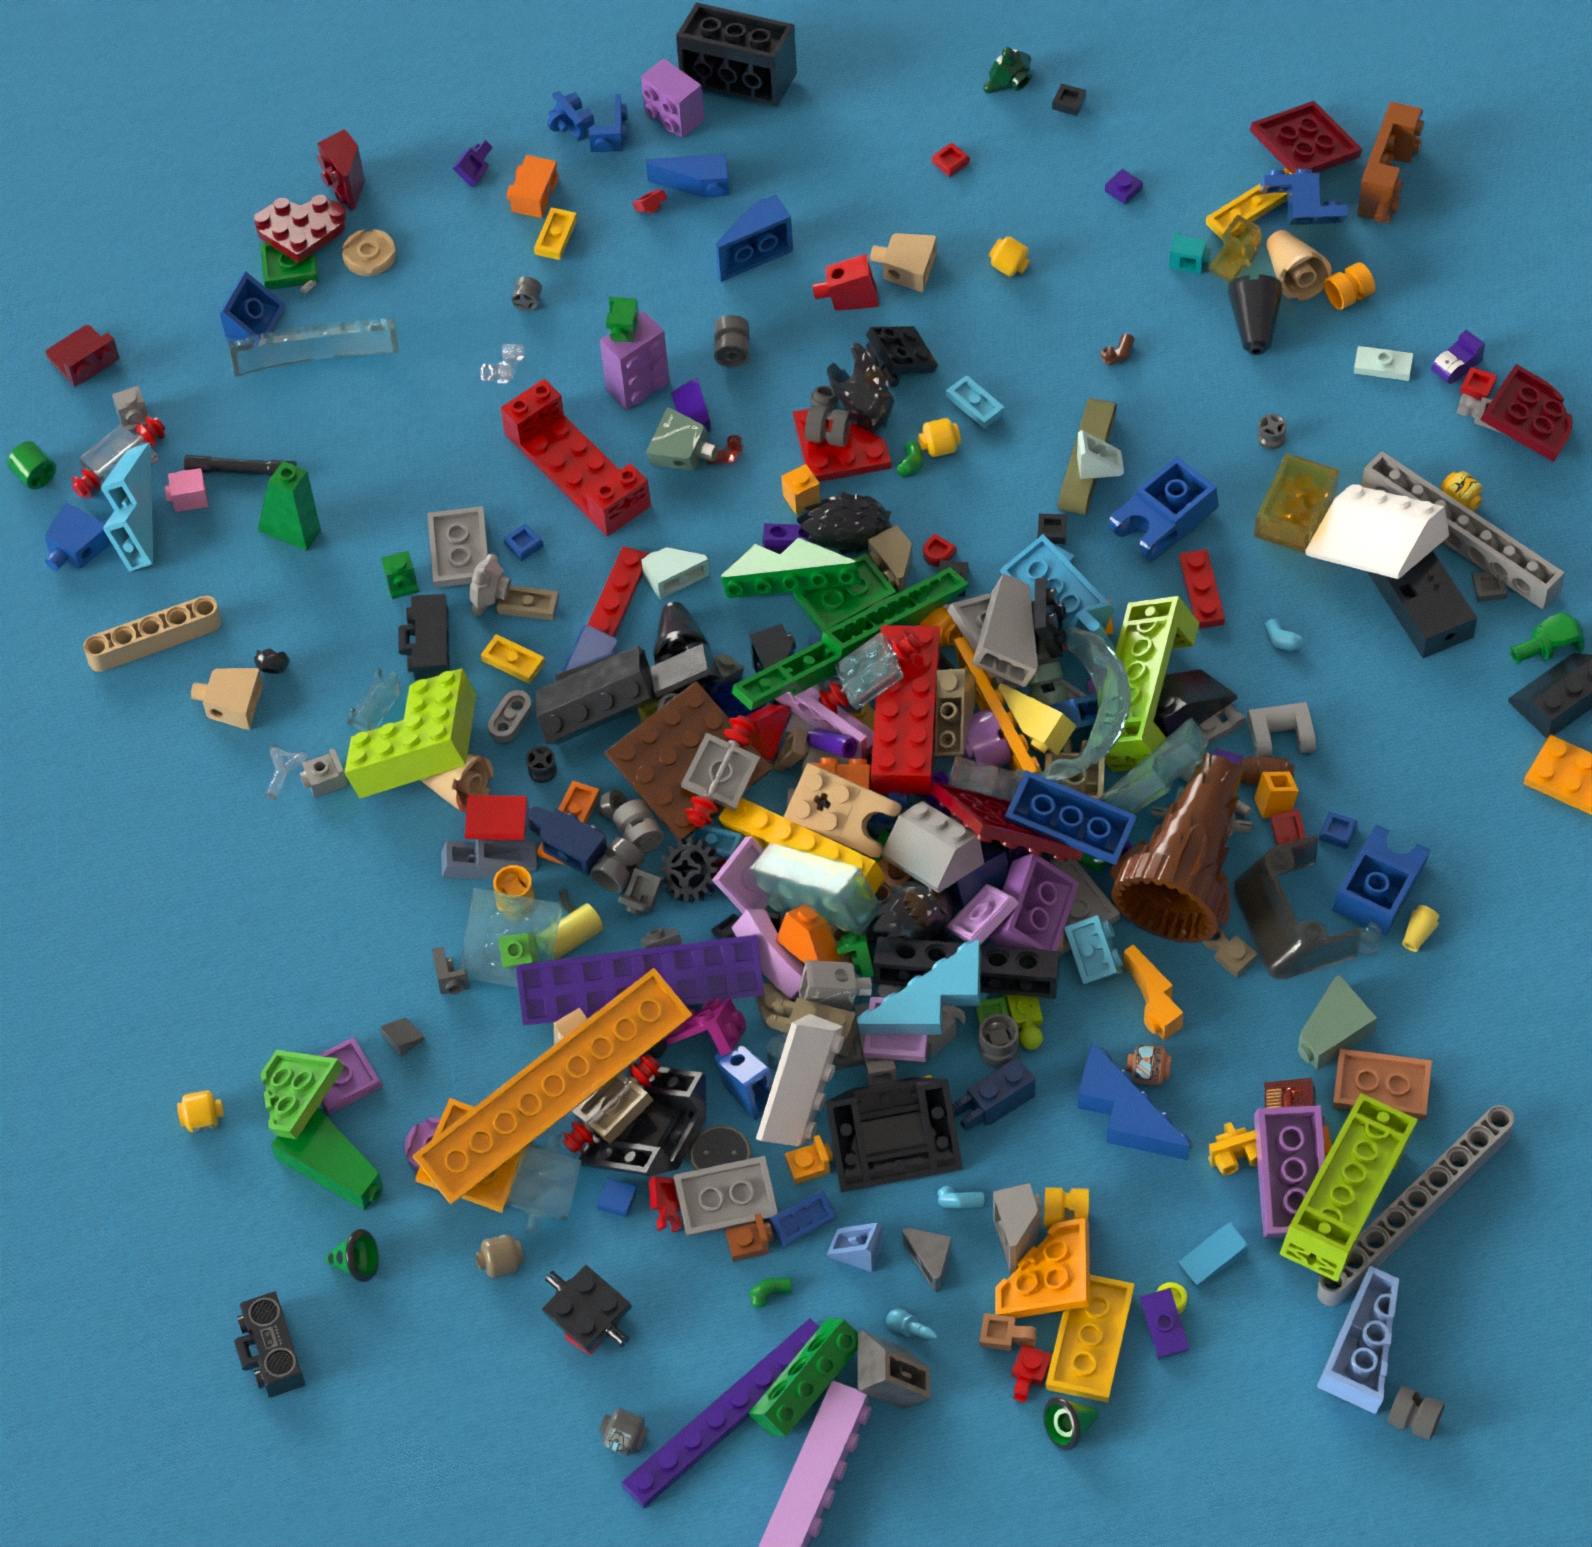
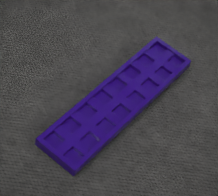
M757 934L515 965L523 1026L556 1022L579 1007L586 1018L591 1017L653 968L656 969L684 1005L706 1003L716 998L722 1001L727 998L737 999L764 995Z

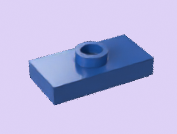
M821 1190L767 1220L781 1247L832 1221L837 1216L824 1191Z

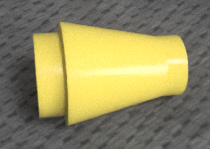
M1418 905L1416 910H1412L1402 945L1410 951L1418 952L1420 946L1438 927L1439 914L1424 905Z

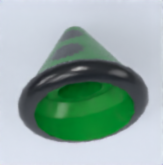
M357 1229L346 1240L326 1255L325 1261L327 1264L354 1277L359 1282L370 1281L376 1274L379 1264L377 1243L370 1232L365 1229Z
M1059 1396L1048 1400L1043 1413L1044 1426L1050 1440L1055 1446L1065 1451L1072 1450L1077 1446L1079 1440L1098 1417V1411L1095 1408L1068 1401Z

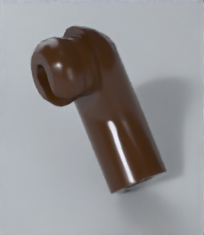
M1123 334L1117 348L1114 349L1112 346H1109L1107 349V347H1104L1100 353L1103 362L1107 365H1115L1127 360L1135 338L1130 334Z

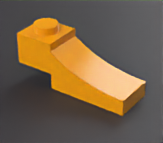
M1131 945L1124 950L1123 966L1133 977L1145 999V1026L1152 1034L1157 1033L1165 1041L1182 1028L1183 1012L1172 1001L1173 985L1134 945Z

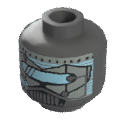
M618 1408L612 1416L605 1415L599 1433L604 1434L603 1445L606 1448L629 1456L634 1450L640 1451L649 1428L644 1426L645 1420L642 1416Z

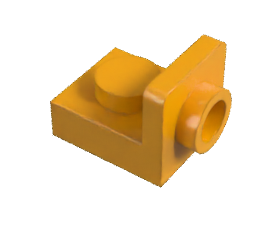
M820 1135L813 1136L814 1144L785 1153V1160L795 1185L830 1174L829 1162L834 1160L829 1144H823Z

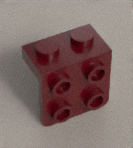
M90 325L81 327L48 348L45 352L47 358L74 387H77L120 359L114 338L108 332L100 336Z

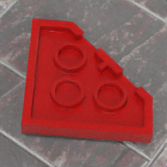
M809 409L792 411L804 464L808 466L818 482L892 469L885 439L851 423L845 447L829 445L827 440H824L822 443L809 442L805 440V425ZM833 421L829 422L828 432H831Z

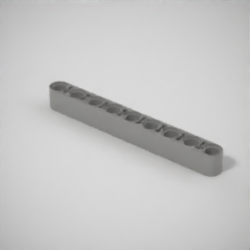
M1501 1105L1490 1108L1358 1236L1347 1264L1355 1263L1360 1266L1359 1269H1351L1346 1265L1338 1282L1320 1274L1317 1296L1321 1303L1326 1306L1341 1304L1360 1286L1369 1266L1378 1268L1510 1139L1514 1124V1114L1509 1108ZM1493 1123H1502L1505 1127H1497ZM1479 1142L1482 1143L1484 1147H1476L1472 1143ZM1459 1162L1463 1164L1464 1167H1455L1451 1163ZM1439 1182L1443 1187H1434L1431 1183ZM1417 1202L1422 1204L1423 1207L1416 1208L1411 1206L1410 1203ZM1395 1222L1399 1223L1402 1227L1393 1228L1389 1224ZM1377 1243L1381 1247L1375 1249L1371 1248L1368 1244ZM1335 1284L1339 1288L1336 1290H1331L1327 1288L1325 1285Z

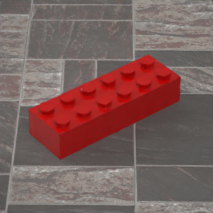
M881 625L878 663L894 653L892 639L902 640L904 638V630L909 634L914 632L921 640L923 647L920 648L922 655L919 656L916 653L910 655V663L904 662L897 657L878 670L871 763L872 791L880 794L932 795L930 790L933 784L936 683L937 670L940 667L941 650L940 627Z

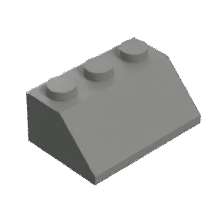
M923 801L913 805L898 816L881 853L883 859L937 893L984 864L980 840L974 836L975 832L965 828L960 823Z

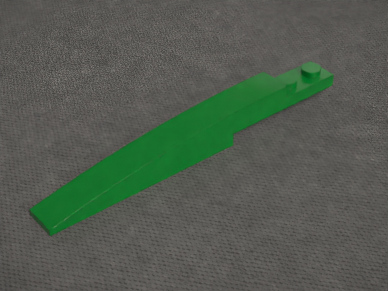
M949 567L823 631L822 639L819 642L734 684L732 694L751 711L787 692L792 696H796L880 647L881 625L914 626L931 612L941 608L969 587V583Z

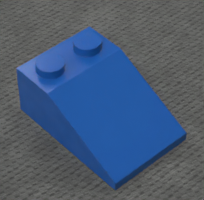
M776 194L752 204L716 243L718 276L721 282L793 251L791 215Z

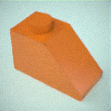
M803 904L786 913L776 938L778 943L803 963L806 960L840 962L826 919L807 904Z

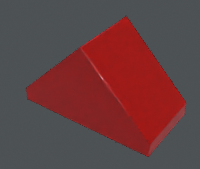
M767 705L746 716V718L754 723L753 727L756 729L755 734H748L747 737L753 747L766 761L773 762L791 707L788 705Z

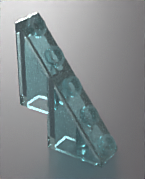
M1192 718L1188 719L1098 800L1132 814L1138 812L1168 793L1174 779L1203 761L1209 740Z

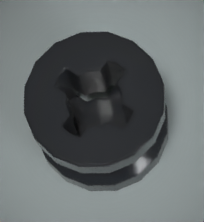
M538 746L528 752L526 763L530 778L538 783L551 781L557 773L553 751L548 747Z

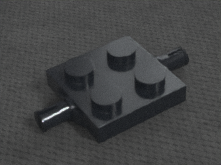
M585 1265L573 1278L566 1282L555 1271L550 1272L551 1277L549 1275L546 1276L545 1281L556 1289L557 1292L542 1308L543 1313L584 1350L589 1352L599 1341L608 1336L620 1347L625 1346L624 1341L628 1343L630 1337L620 1330L618 1325L621 1318L632 1308L631 1303L589 1266Z

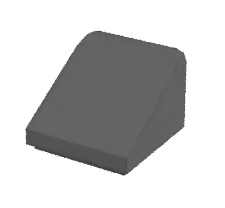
M406 1017L385 1024L380 1028L382 1038L401 1057L425 1039Z

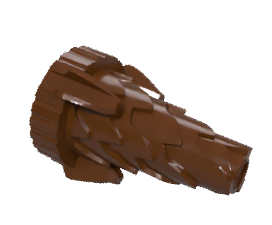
M1210 753L1202 754L1190 782L1177 802H1173L1170 805L1162 825H1157L1149 845H1147L1146 841L1140 840L1120 857L1116 865L1112 866L1110 875L1115 881L1111 891L1112 899L1117 910L1138 928L1167 940L1180 943H1197L1211 939L1217 933L1220 925L1228 923L1231 907L1228 879L1224 875L1225 873L1221 872V869L1229 851V848L1225 847L1232 830L1229 823L1240 798L1235 795L1245 771L1241 763L1235 764L1224 757L1211 755Z

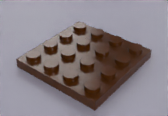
M696 681L605 751V755L678 840H685L700 828L688 820L689 816L685 813L687 808L693 809L694 807L690 799L699 795L682 788L681 783L706 732L729 742L723 732L725 729H732L733 726L730 724L726 714ZM752 744L740 746V748L760 756V761L745 792L772 771V767ZM714 802L718 809V812L710 813V819H712L715 815L721 812L725 807Z

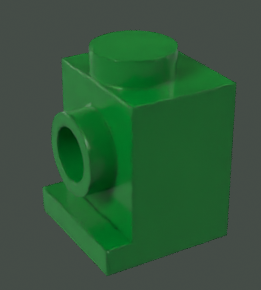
M610 296V312L607 313L606 329L611 330L610 338L615 342L634 343L639 320L637 299Z
M409 551L381 558L385 579L392 599L419 592Z

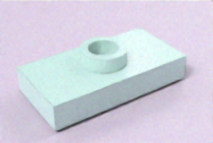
M1358 346L1354 374L1409 381L1413 353Z

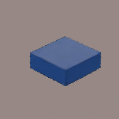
M526 523L503 538L504 544L521 561L544 546L543 540Z
M1329 811L1319 834V840L1347 849L1356 829L1357 820Z
M607 1178L598 1200L597 1208L627 1218L637 1194V1186Z

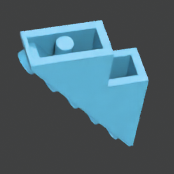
M146 443L126 450L101 486L103 493L114 509L103 530L129 572L153 564L151 445Z
M979 940L963 943L957 949V953L948 959L942 958L937 961L931 971L923 976L918 975L911 979L905 989L899 993L894 992L888 995L879 1007L873 1011L867 1010L863 1012L856 1020L860 1035H942L943 1006H980L981 948Z

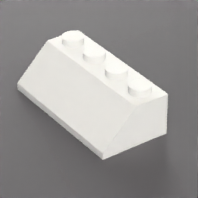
M811 1014L791 1023L756 1136L757 1140L792 1146H801L808 1142V1140H812L817 1129V1123L814 1122L817 1111L820 1112L826 1100V1094L823 1091L826 1082L829 1083L835 1071V1065H832L835 1053L838 1054L844 1042V1036H841L844 1026Z

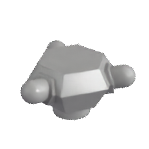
M488 554L486 559L477 565L472 576L470 601L473 603L471 611L475 616L482 615L488 605L495 604L498 599L506 600L510 590L511 578L504 577V570L499 566L498 557L495 554Z

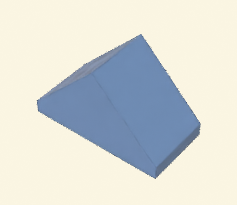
M877 1222L837 1228L827 1256L872 1272L883 1247L882 1225Z

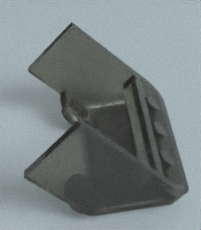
M1317 835L1269 849L1243 872L1234 883L1235 899L1268 974L1276 979L1294 977L1357 958L1360 941V931L1358 928L1330 937L1325 926L1318 921L1310 920L1298 924L1278 880V876L1316 864Z

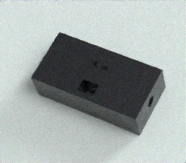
M1433 550L1399 579L1368 572L1422 658L1474 638L1477 617Z

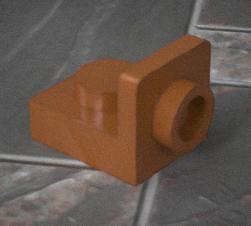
M761 1214L755 1215L756 1222L725 1229L733 1262L770 1254L768 1242L773 1241L770 1223H763Z

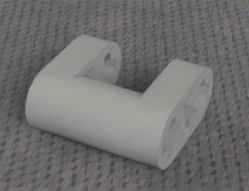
M1307 702L1247 711L1248 726L1255 757H1272L1270 733L1294 730L1300 754L1316 752L1315 734Z

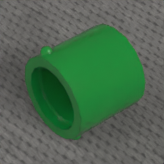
M26 441L16 446L7 460L8 468L27 487L33 490L47 485L56 473L57 467L55 462L32 441Z

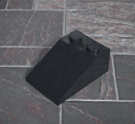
M1201 669L1165 675L1153 722L1169 740L1171 745L1237 700V694Z

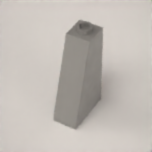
M1003 573L992 590L972 665L1023 687L1027 686L1038 667L1030 586Z

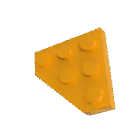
M1086 1218L1056 1222L1047 1231L1048 1236L1037 1248L1033 1246L1017 1263V1270L1007 1280L1003 1278L995 1287L996 1315L1020 1318L1090 1306L1089 1223Z

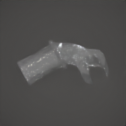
M503 344L501 353L504 362L484 364L480 369L481 378L484 381L508 383L515 372L518 361L524 357L525 349L523 344Z

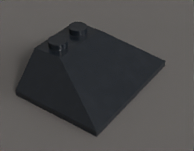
M661 1067L658 1070L661 1076L653 1075L649 1079L650 1087L639 1085L651 1096L653 1101L611 1143H608L594 1132V1144H587L584 1154H581L577 1161L580 1166L644 1176H653L679 1169L706 1121V1076L704 1073Z
M911 1077L852 1088L825 1101L841 1192L963 1169L948 1079Z

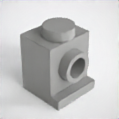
M139 386L112 394L125 434L136 431L137 424L146 425L145 417L148 416V412Z
M334 748L329 750V754L302 763L304 771L299 773L305 789L311 788L314 798L347 787L344 770Z

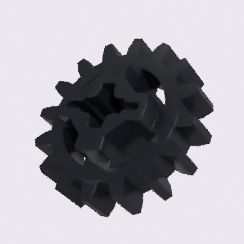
M691 837L688 838L687 842L679 839L677 840L678 848L668 847L671 853L670 856L662 855L666 866L659 867V871L665 872L663 883L669 884L665 891L666 893L674 894V899L683 901L684 899L688 903H693L695 899L704 901V893L714 894L711 886L716 884L712 879L719 872L720 869L717 868V864L722 859L713 856L717 849L711 846L708 847V842L698 841ZM693 868H697V869H698V870H692V872H688V873L684 872L685 870H690V869H693Z

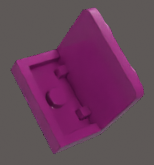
M716 998L703 1005L702 1009L695 1012L693 1009H688L692 1013V1017L676 1028L664 1040L667 1045L708 1030L719 1053L723 1056L732 1052L746 1030V1021L743 1014L737 1011L731 998L722 1001Z

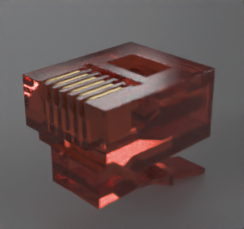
M1312 1078L1264 1082L1265 1108L1316 1106V1089ZM1322 1116V1126H1325L1324 1116Z

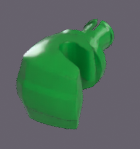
M1562 612L1553 615L1532 629V639L1510 647L1511 656L1516 664L1538 654L1543 659L1548 660L1553 657V649L1557 646L1571 643L1581 653L1584 650L1583 629L1580 622L1567 613Z

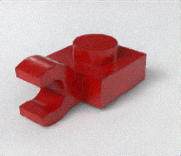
M1022 1344L1012 1369V1377L1017 1378L1013 1390L1015 1392L1013 1399L1025 1403L1032 1384L1042 1387L1051 1364V1353Z

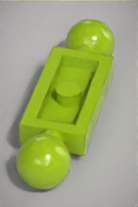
M1004 995L1009 1016L1015 1020L1018 1029L1022 1028L1019 1033L1020 1044L1028 1050L1037 1049L1043 1042V1034L1037 1028L1042 1026L1043 1023L1038 997Z

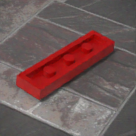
M622 546L587 625L614 638L616 637L643 576L641 559L649 555L648 552Z

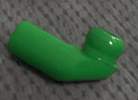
M910 441L905 445L908 456L896 468L901 477L905 478L909 474L913 475L923 467L924 461L917 441Z

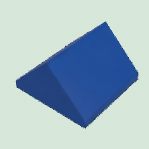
M247 271L243 272L220 312L225 336L259 347L263 346L286 304Z

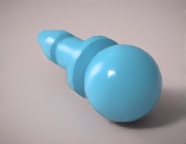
M902 1308L893 1309L887 1315V1327L894 1333H902L906 1337L915 1335L924 1340H935L937 1338V1335L929 1327L918 1323L916 1316L910 1315Z

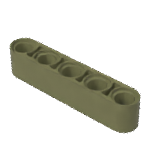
M1088 398L1078 432L1084 430L1108 443L1116 415L1117 403ZM1077 434L1061 488L1058 510L1086 516L1097 478L1080 479L1077 459Z

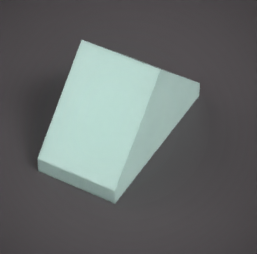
M1084 430L1078 432L1077 459L1080 479L1113 477L1124 474L1121 450Z

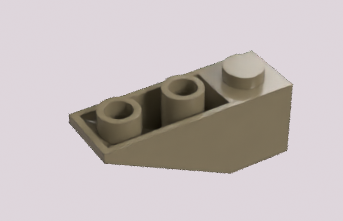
M965 668L937 670L935 757L962 756L965 753L969 727L975 708L976 678Z

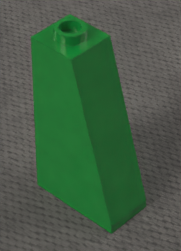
M282 461L268 481L258 530L305 551L309 549L321 531L308 472Z
M319 1108L315 1110L305 1129L297 1139L277 1136L271 1144L275 1159L363 1210H366L371 1202H376L382 1193L383 1186L379 1172Z

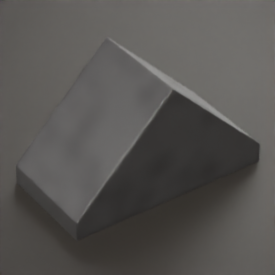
M912 1228L902 1230L903 1245L934 1292L940 1291L951 1254V1237Z

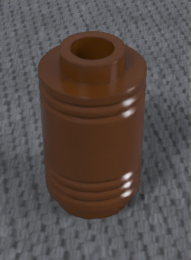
M1248 756L1247 759L1241 758V764L1245 770L1241 782H1246V785H1258L1262 772H1290L1294 779L1295 765L1289 764V758Z

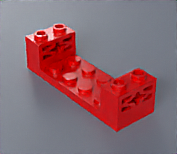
M545 378L500 408L505 435L606 536H609L651 507L648 480L631 463L619 470L564 415L561 394Z

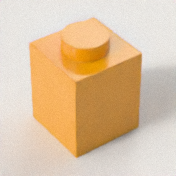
M806 464L781 476L783 496L796 515L806 511V506L821 503L820 483Z
M1262 772L1254 797L1262 818H1269L1268 816L1292 811L1299 790L1290 772Z

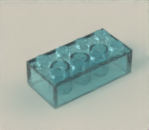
M770 843L750 868L757 879V885L766 894L769 905L779 912H789L803 904H807L826 919L829 925L836 926L843 931L850 930L862 934L874 919L876 912L881 908L859 867Z

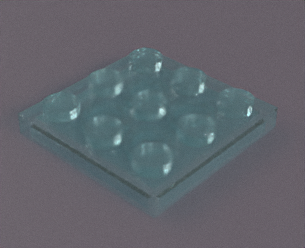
M474 887L458 970L466 969L469 979L518 988L516 967L503 968L498 937L535 933L539 960H553L563 904Z

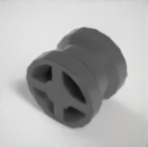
M531 277L518 278L514 286L515 292L511 298L512 304L518 309L525 311L536 309L542 285Z
M1277 414L1263 416L1259 421L1258 427L1259 444L1270 450L1282 447L1286 439L1287 424L1285 419Z

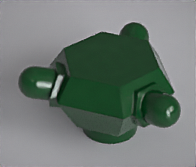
M1005 47L1002 50V55L995 60L989 71L990 80L984 84V91L990 94L996 90H1001L1003 87L1014 88L1016 91L1023 89L1031 80V75L1028 73L1031 56L1010 47Z

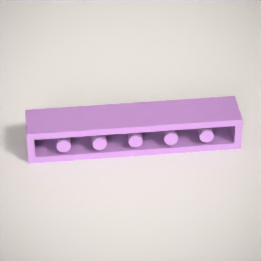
M831 1382L758 1547H807L811 1537L816 1538L823 1522V1519L820 1518L824 1508H830L835 1496V1491L832 1490L836 1480L841 1481L847 1469L845 1459L848 1452L853 1453L860 1437L857 1434L861 1424L866 1425L870 1417L872 1407L868 1405V1395L841 1383Z

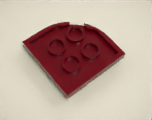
M1515 364L1480 419L1482 422L1552 462L1556 460L1567 442L1573 424L1571 413L1568 414L1563 405L1565 400L1562 395L1548 382Z

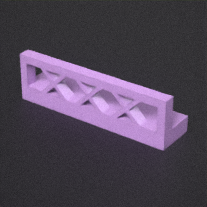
M813 687L796 696H792L787 692L775 698L782 705L790 706L792 712L813 727H820L854 738L858 745L854 755L856 758L864 759L872 752L874 731L841 707L837 706L838 714H835L818 701V698L821 697L820 693Z

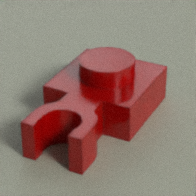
M652 1177L649 1180L651 1210H659L660 1214L657 1219V1231L667 1228L666 1220H668L671 1224V1232H677L681 1229V1220L676 1212L681 1210L674 1178Z

